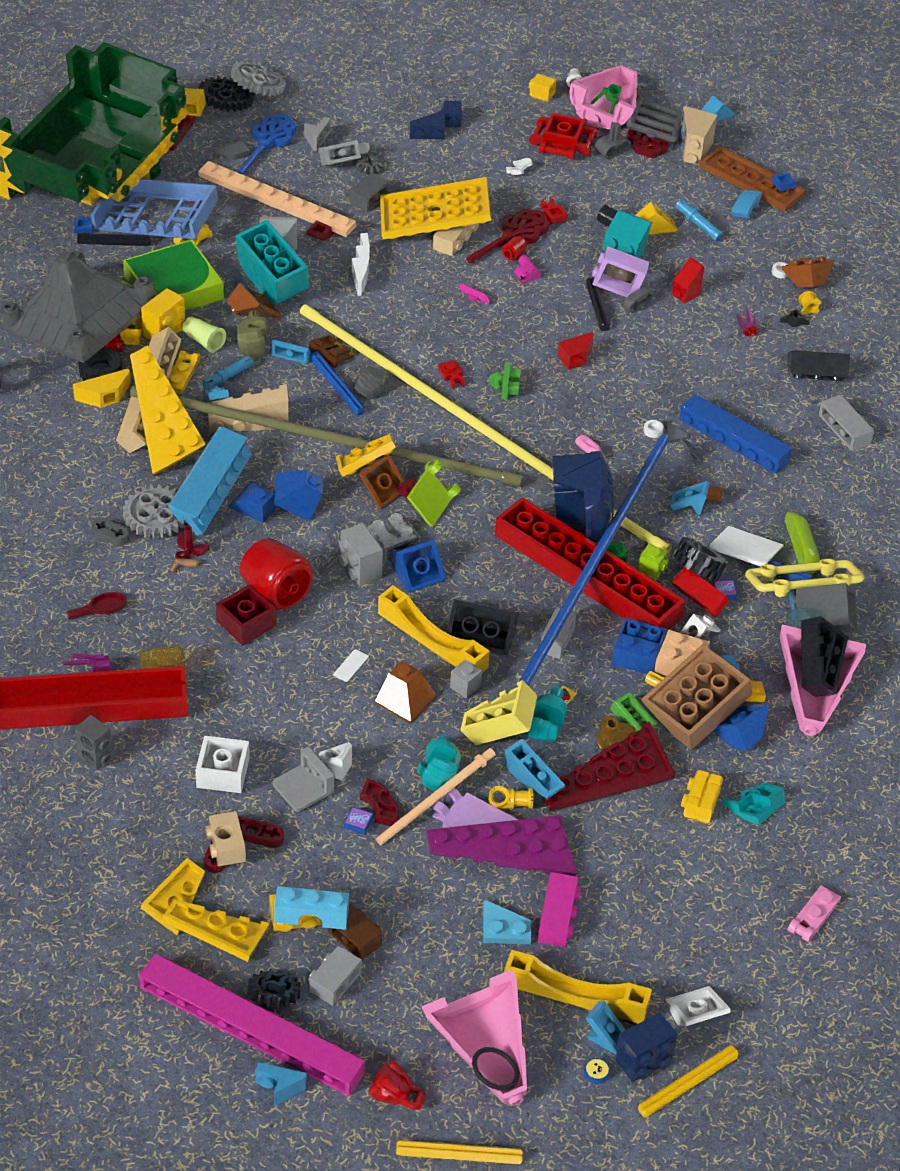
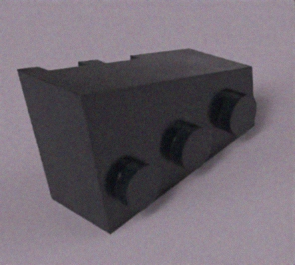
M822 616L801 620L802 688L815 697L836 694L849 637Z

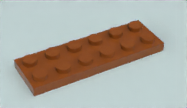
M722 146L717 147L699 161L700 168L742 190L762 192L761 200L785 212L806 195V189L798 185L792 189L779 191L772 182V176L776 174Z

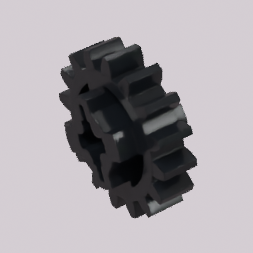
M272 969L266 972L261 970L259 975L253 974L252 978H249L248 995L251 996L252 1001L258 1000V1005L267 1004L268 1008L271 1005H275L276 1008H280L283 1005L289 1007V1003L295 1004L296 1000L300 999L301 982H297L298 978L291 977L289 972L282 973V970L273 972Z

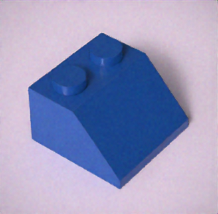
M435 539L425 540L389 553L394 571L408 592L447 579Z

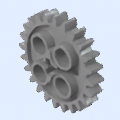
M240 61V63L236 62L233 65L231 78L234 79V82H238V85L243 86V89H249V92H255L256 95L280 96L283 94L286 86L285 80L282 79L283 76H279L278 72H273L274 69H268L267 66H262L260 63L255 64L252 62L251 64L248 61L245 63Z
M160 484L157 488L150 485L148 490L142 487V492L135 490V496L129 495V500H125L123 519L126 521V526H130L131 531L136 530L137 535L143 532L145 538L149 534H152L153 539H155L156 535H160L163 538L165 533L172 536L171 531L178 533L179 527L184 528L185 523H187L186 520L179 522L169 509L168 505L177 493V490L174 488L170 491L168 485L164 489H161Z

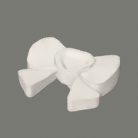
M524 158L513 161V165L516 167H506V171L513 175L524 174V170L533 165L532 160Z

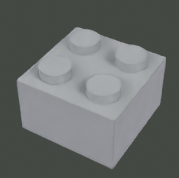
M361 523L342 530L339 540V562L342 567L347 568L350 578L355 580L359 586L381 579L383 549L366 526Z

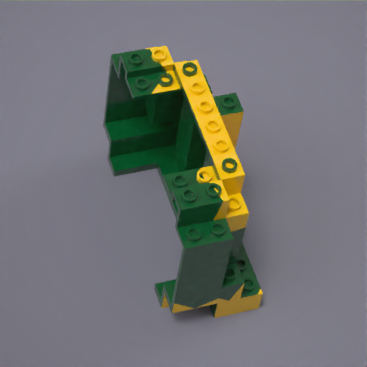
M105 42L94 52L75 45L66 54L69 84L19 134L12 132L9 118L3 117L0 120V196L10 200L19 192L27 194L36 185L78 203L81 201L92 205L100 196L120 202L139 183L140 179L154 180L159 177L161 173L159 159L178 141L177 125L186 117L187 109L185 86L177 84L176 69Z

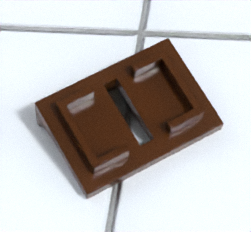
M331 335L316 338L309 342L308 348L311 353L318 351L334 369L340 362L355 356V353L350 351L351 349L337 342Z

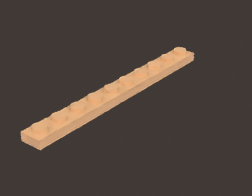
M208 161L198 171L199 176L310 223L314 224L317 220L331 226L332 232L347 237L357 226L355 220Z

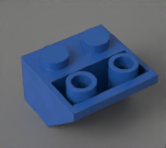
M626 618L614 647L612 665L648 674L650 671L654 672L656 659L666 637L667 629Z

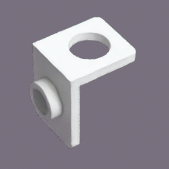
M693 614L680 633H688L689 628L695 625L698 629L695 637L700 639L706 630L719 633L721 629L711 617Z

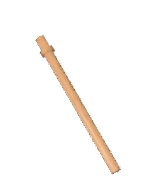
M489 748L482 755L478 754L475 756L473 762L376 838L377 843L382 846L478 768L485 767L487 765L486 762L496 755L493 749Z

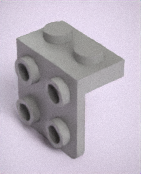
M309 747L301 750V765L273 780V787L294 811L299 812L334 793L335 774L330 767L327 768L318 753H314Z

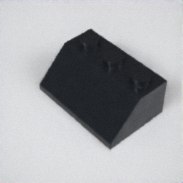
M791 350L787 353L788 374H793V378L804 379L805 375L812 376L813 380H824V377H831V381H843V378H847L849 375L850 354Z
M454 599L447 634L460 639L474 640L491 652L508 655L516 631L519 612Z

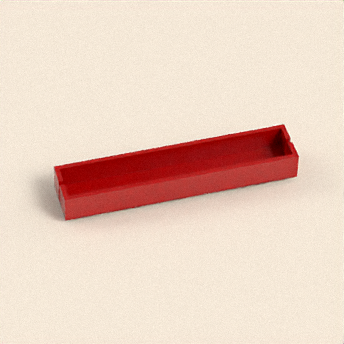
M185 666L0 678V730L80 724L90 715L102 723L188 717Z

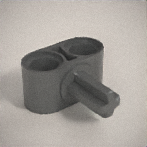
M615 122L611 123L610 134L601 137L595 144V150L608 160L623 154L622 152L624 151L627 152L631 147L630 140L620 133V123Z

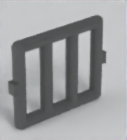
M638 98L636 99V109L627 122V128L647 134V136L652 138L657 137L674 143L681 129L683 112L666 107L661 103L656 104ZM641 106L646 107V108H649V109H652V110H655V111H658V112H662V113H665V114H668V115H671V116H674V117H677V119H676V118H673V117H670V116H667V115H663V114H660V113L651 111V110H648V109H645V108H642ZM638 114L643 115V116H647V117H650V118H653V119H656V120H659V121H662V122H665V123L672 124V125H674V127H673V126H670V125H667V124H664V123H661V122H658V121H655V120H652V119H648V118L639 116ZM635 122H638V123H641V124H644V125H647V126H650V127H653V128H656V129H660V130H663V131H666V132H669V133H672V134H667V133H664V132H661V131H658V130H655V129H652V128H649V127H646V126H642V125L636 124Z

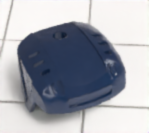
M592 451L585 454L552 456L556 518L572 529L585 533V537L594 543H598L614 516L612 473L603 452Z

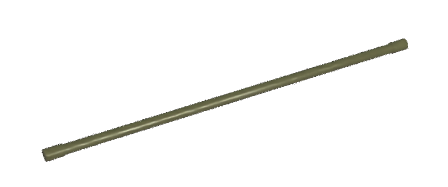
M132 385L130 396L138 398L136 385ZM178 396L184 408L354 448L358 447L359 449H364L371 442ZM399 447L394 448L390 453V456L427 464L429 461L434 463L438 459L444 469L496 480L520 487L523 475L497 471Z

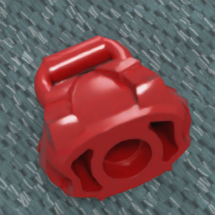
M396 1060L389 1063L386 1062L382 1066L368 1091L371 1097L377 1101L392 1103L393 1105L401 1104L413 1110H420L426 1099V1093L421 1088L411 1084L409 1074L404 1072ZM410 1092L416 1093L414 1102L408 1100Z

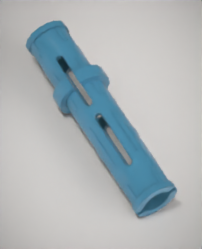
M684 199L678 201L675 208L682 212L688 221L695 223L714 241L721 238L723 232L703 217L697 208L690 206Z
M247 355L222 370L218 369L212 376L203 379L201 382L202 386L223 385L228 379L253 367L254 362L252 359L247 361L251 358Z

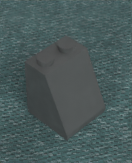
M847 583L796 589V595L793 596L794 607L797 608L798 616H795L796 628L801 629V620L822 616L845 634L858 633L855 592Z

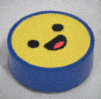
M593 1058L586 1063L584 1075L589 1082L602 1084L609 1077L610 1067L603 1059Z

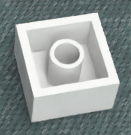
M204 736L196 767V788L242 793L250 759L249 741Z

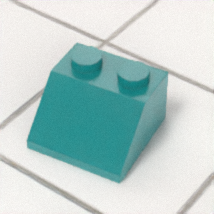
M618 210L606 231L602 249L606 250L608 246L627 252L637 258L642 257L652 222Z

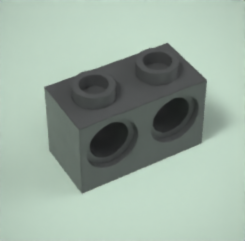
M90 715L75 727L77 755L98 770L103 765H107L113 757L111 730Z

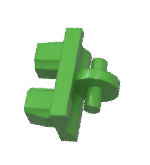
M505 362L504 375L496 372L489 377V384L495 389L502 387L501 399L507 400L508 395H518L521 369L510 368V362Z

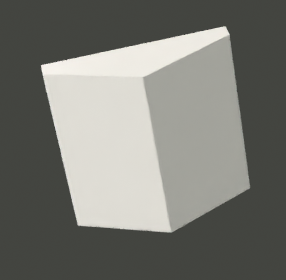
M710 986L665 999L676 1024L680 1026L692 1025L731 1013L727 1004Z

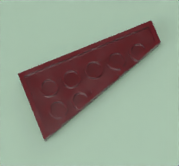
M649 721L637 732L633 731L628 734L626 739L612 744L590 758V761L586 764H580L574 768V771L567 776H561L559 779L565 784V788L548 799L545 797L543 799L550 812L675 778V771Z

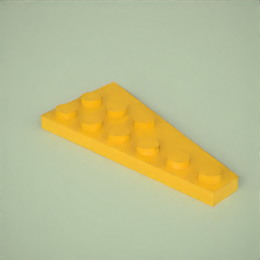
M146 346L131 354L130 358L152 473L155 476L206 448V444L149 347Z

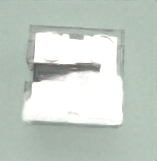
M401 511L387 515L386 519L382 521L376 519L364 524L383 549V561L391 559L390 552L420 542V535Z

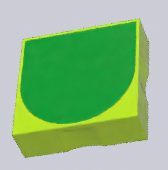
M192 239L123 260L124 277L129 284H134L140 277L150 278L153 281L156 292L161 293L167 288L184 297L185 310L224 299L223 281Z

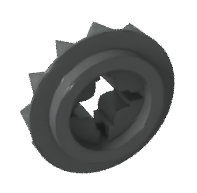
M367 154L357 159L356 168L363 174H378L384 169V161L379 156L375 157L374 154L372 156Z

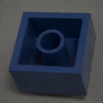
M659 1012L619 1034L615 1061L631 1082L638 1079H646L651 1075L652 1071L658 1068H666L671 1064L677 1032Z

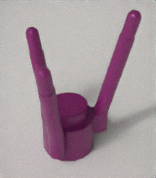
M71 654V658L90 660L63 661V665H91L92 672L111 671L109 655Z

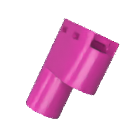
M522 255L518 259V263L521 266L514 270V274L522 283L540 278L541 272L526 255Z

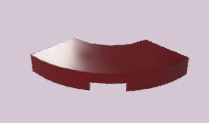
M366 779L360 794V800L368 803L373 808L375 823L391 827L398 821L399 817L397 802L389 794L390 791L383 785L371 779Z

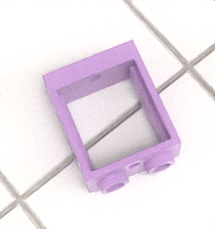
M607 246L605 253L601 252L597 262L600 263L599 266H595L591 276L594 277L592 285L628 297L640 289L647 274L649 262ZM607 263L636 273L632 283L617 280L603 274Z

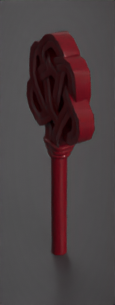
M639 123V125L646 126L668 134V132ZM628 129L626 138L633 144V151L635 153L642 154L647 158H657L668 151V141L657 137L652 138L647 136V134Z
M522 209L515 215L509 214L504 216L502 219V229L504 230L502 236L466 258L467 262H474L505 242L507 243L513 237L521 236L527 241V244L536 243L539 240V236L549 231L547 215L540 210Z

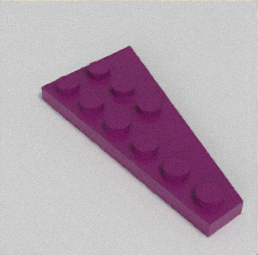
M561 815L429 829L426 831L431 855L455 859L464 857L473 859V862H494L497 866L526 871L535 869L546 871V874L553 872L576 876Z

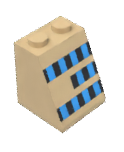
M687 106L683 107L679 135L683 161L699 165V161L707 155L714 142L716 114Z

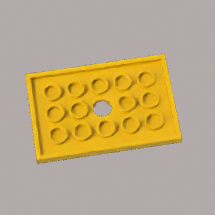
M487 177L380 195L381 234L383 239H395L401 236H412L418 233H430L435 230H448L452 227H465L470 224H483L491 221ZM439 207L440 210L432 211V208Z

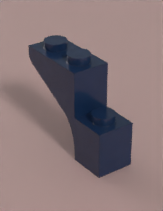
M444 101V106L439 112L411 121L410 139H445V127H461V101Z

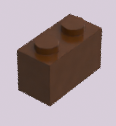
M350 903L346 930L328 929V932L353 955L362 960L382 946L381 928L376 923L369 921L360 909H356Z

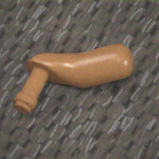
M177 558L174 560L175 563L170 571L175 572L178 564L184 567H198L199 561L197 559Z

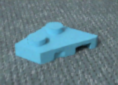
M484 900L483 943L531 944V920Z

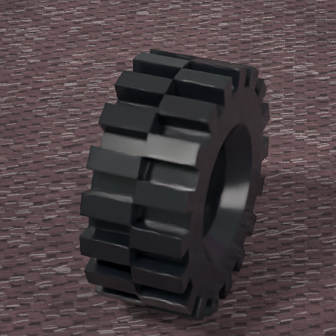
M682 537L672 554L674 560L679 562L680 565L693 571L694 574L714 582L718 581L728 564L727 560L722 555L717 554L715 550L689 537Z

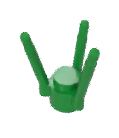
M610 84L608 88L604 87L591 101V104H594L605 94L606 99L612 102L609 113L613 114L615 104H618L621 86Z

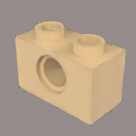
M237 812L209 816V825L205 826L208 840L212 839L213 844H210V852L212 858L217 859L218 867L246 862L245 844Z

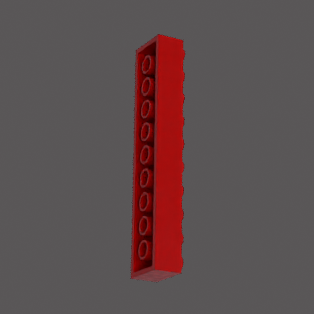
M523 497L500 514L495 522L496 537L572 586L575 585L598 545ZM607 550L583 590L584 594L624 620L628 618L665 628L668 631L683 618L686 600Z

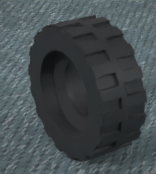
M103 347L84 363L79 361V373L83 381L122 370L121 356L111 348ZM97 363L110 365L109 368L104 370L91 368L92 365Z

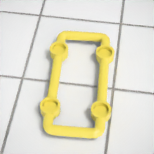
M822 559L816 563L785 566L765 564L761 565L760 568L749 569L745 573L746 578L758 591H774L775 595L779 597L787 596L790 590L839 583H847L850 586V584L861 583L865 579L864 574L851 561H835L833 559ZM846 568L852 574H835L834 577L799 581L784 579L773 581L774 577L778 574L821 571L822 575L830 576L834 574L836 569ZM757 576H761L763 581H773V583L763 584Z

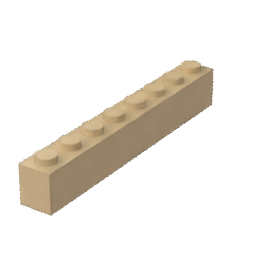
M169 327L153 335L149 344L150 351L167 379H169L182 340ZM131 397L116 439L129 453L147 444L139 400L136 397Z

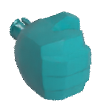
M554 686L551 688L550 694H543L537 698L530 731L523 733L528 738L543 743L556 742L567 713V705L562 699L564 695L562 688Z
M446 734L440 735L438 739L432 740L427 745L425 762H420L417 768V773L422 777L421 782L423 786L434 792L458 774L461 766V753L456 745L452 743L450 736L445 739Z

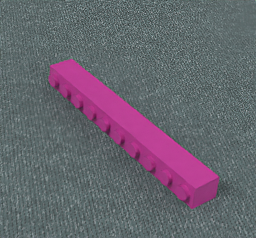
M155 954L139 974L141 989L295 1069L307 1073V1075L350 1096L365 1074V1061L357 1054H350L341 1049L337 1044L329 1043L319 1038L314 1032H307L298 1027L294 1022L286 1021L278 1017L273 1011L265 1010L257 1006L253 1001L237 996L230 989H223L212 980L194 974L189 968L180 967L167 957L163 958Z

